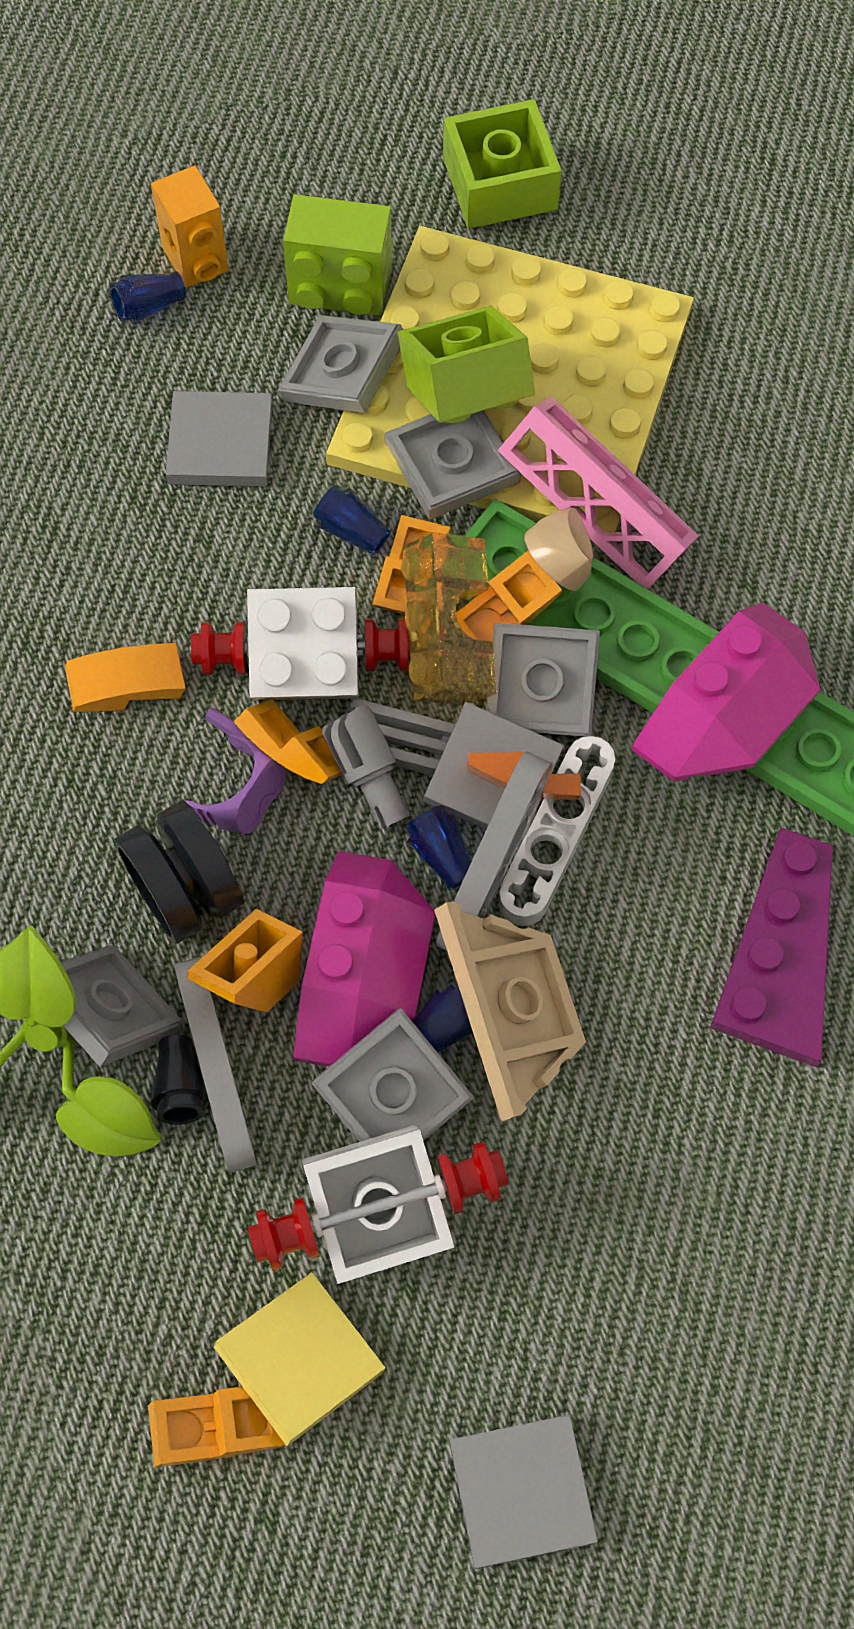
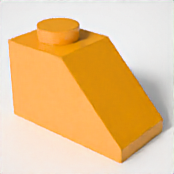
M255 909L187 971V979L234 1004L267 1013L299 982L303 932Z

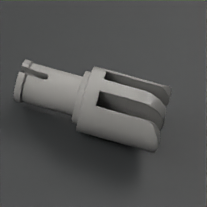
M361 705L350 713H346L337 720L326 724L322 728L323 735L347 785L353 783L354 787H361L378 823L379 830L410 816L411 813L407 810L389 771L393 770L392 764L396 760L372 710L367 705Z

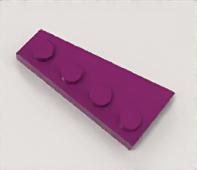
M781 827L710 1028L817 1068L821 1063L833 845Z

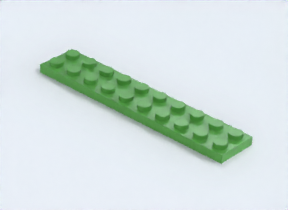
M494 499L436 570V581L468 601L473 600L490 586L488 582L528 551L524 540V533L536 523ZM594 557L592 559L591 575L585 584L577 591L568 590L558 584L563 592L528 624L533 626L599 630L596 679L651 713H654L672 683L719 633V631ZM819 692L754 768L745 770L854 836V712Z

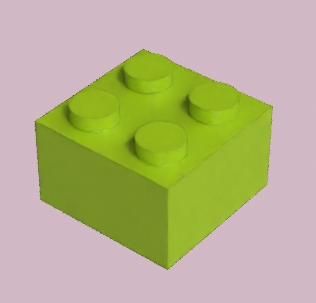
M535 99L443 118V159L467 229L558 210L562 171Z
M293 194L283 238L289 304L300 305L309 309L324 308L347 311L356 315L370 314L383 316L392 274L391 206Z
M492 305L397 331L407 388L439 423L462 422L469 419L472 413L489 408L507 409L515 406L520 399L535 395L528 337Z

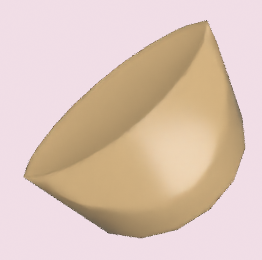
M575 508L554 512L539 520L524 533V540L529 552L546 574L568 590L577 591L589 579L593 551L586 528Z

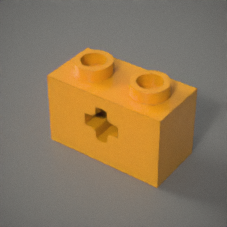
M194 165L152 182L151 189L162 248L185 288L200 282L210 281L218 275L229 271L220 206L197 167Z

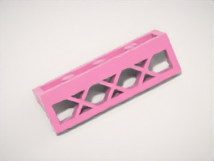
M552 396L535 405L497 450L559 510L575 508L583 521L589 538L636 583L646 589H649L699 537L696 532ZM530 430L545 442L547 462H531L516 448ZM557 455H559L564 461H557ZM541 470H548V477ZM558 470H574L583 478L584 497H568L559 488ZM594 490L598 492L602 497H595ZM611 505L621 514L622 532H605L596 523L595 506ZM579 506H585V512ZM631 525L639 532H632ZM616 541H622L623 548ZM632 541H649L664 555V558L650 573L633 558Z

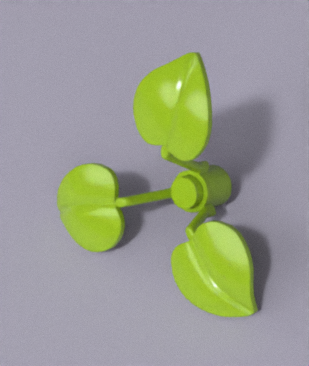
M33 926L25 928L15 939L0 949V1015L12 1020L25 1019L17 1034L0 1051V1067L25 1040L32 1048L42 1052L62 1047V1092L69 1100L59 1107L56 1113V1120L66 1136L81 1148L105 1156H129L156 1146L160 1142L162 1134L156 1129L144 1101L129 1086L113 1078L98 1076L87 1078L79 1084L78 1088L75 1087L73 1082L74 1048L77 1041L63 1026L74 1014L76 1008L75 991L61 962Z

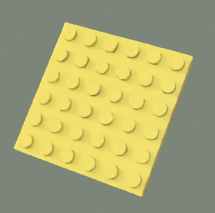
M419 225L380 322L401 324L403 330L492 305L528 337L535 390L534 396L520 399L513 407L484 410L503 443L535 405L552 396L636 476L692 310L694 297ZM401 349L398 351L366 413L343 410L326 452L327 465L411 488L385 444V432L431 413L407 388ZM530 430L516 448L531 462H547L545 442ZM557 455V461H564L559 455ZM541 470L548 477V470ZM558 470L559 488L568 497H584L583 478L574 470ZM522 474L519 483L469 503V505L487 509L491 502L497 499L535 523L554 512L560 511ZM594 490L595 497H602L598 492ZM611 505L595 506L596 523L605 532H617L621 522V514ZM579 506L585 512V506Z

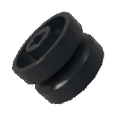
M183 799L157 814L156 826L166 848L165 850L156 837L141 825H137L113 840L115 848L140 895L163 931L174 944H178L201 930V916L191 896L192 894L203 909L215 918H221L244 904L241 890L222 850L191 806Z

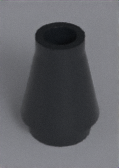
M181 1034L166 1036L158 1042L159 1056L151 1106L157 1111V1117L163 1123L171 1125L192 1123L202 1118L204 1106L209 1101L193 1051V1041L189 1036Z

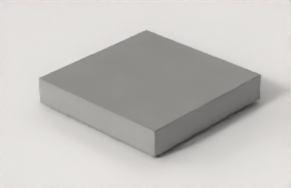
M320 315L278 389L279 394L285 402L366 413L400 350L397 331L403 330L401 324Z
M173 391L166 464L167 484L267 486L273 407L272 393Z
M484 410L472 413L469 419L458 423H439L430 414L385 432V444L429 520L520 482L521 473L497 451L502 446L503 441Z
M494 623L486 711L538 734L574 737L591 736L600 631Z
M465 702L422 801L487 829L505 788L490 783L467 770L468 754L488 752L525 753L528 751L553 764L552 774L564 745ZM541 798L539 799L536 808L531 816V819L525 829V832L519 842L520 845L522 844L528 832V829L539 806Z
M114 945L61 962L76 995L74 1014L63 1026L99 1067L158 1044L162 1038L177 1034L184 1024L181 1018Z
M398 1008L311 1081V1084L359 1142L413 1125L420 1129L424 1141L474 1099V1096L401 1008Z
M570 1415L449 1440L474 1570L592 1545L598 1542Z

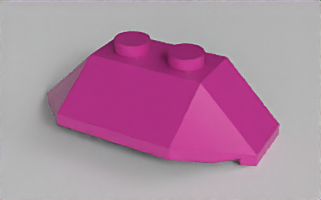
M764 602L738 611L672 683L632 745V751L673 782L688 780L690 776L715 775L754 768L820 691L805 632Z
M338 851L325 879L303 977L293 1053L294 1061L329 1067L398 1008H401L412 1022L415 1021L436 914L434 909L392 860Z

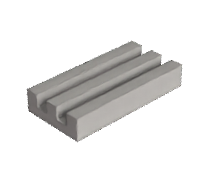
M353 697L350 706L351 711L361 705H367L372 710L377 723H380L378 725L388 743L436 753L435 758H430L389 747L396 760L392 764L393 766L433 776L455 724Z

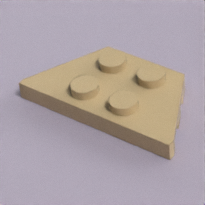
M454 901L446 902L434 909L501 1122L522 1115L527 1109L525 1104L539 1089L546 1087L560 1071L561 1064L572 1059L586 1043L551 935L529 927L520 929L513 925L511 921L494 915L483 919L462 912V904Z

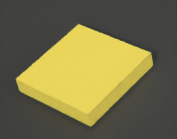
M313 1273L307 1275L219 1338L214 1345L216 1352L286 1446H289L378 1378L386 1368Z

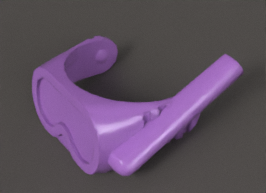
M212 707L206 714L205 720L229 735L228 741L235 748L254 756V770L245 787L229 800L213 805H201L188 800L185 802L191 806L205 824L210 823L213 826L217 824L222 830L237 834H250L259 826L270 804L283 789L286 781V769L246 737L234 723L233 719Z

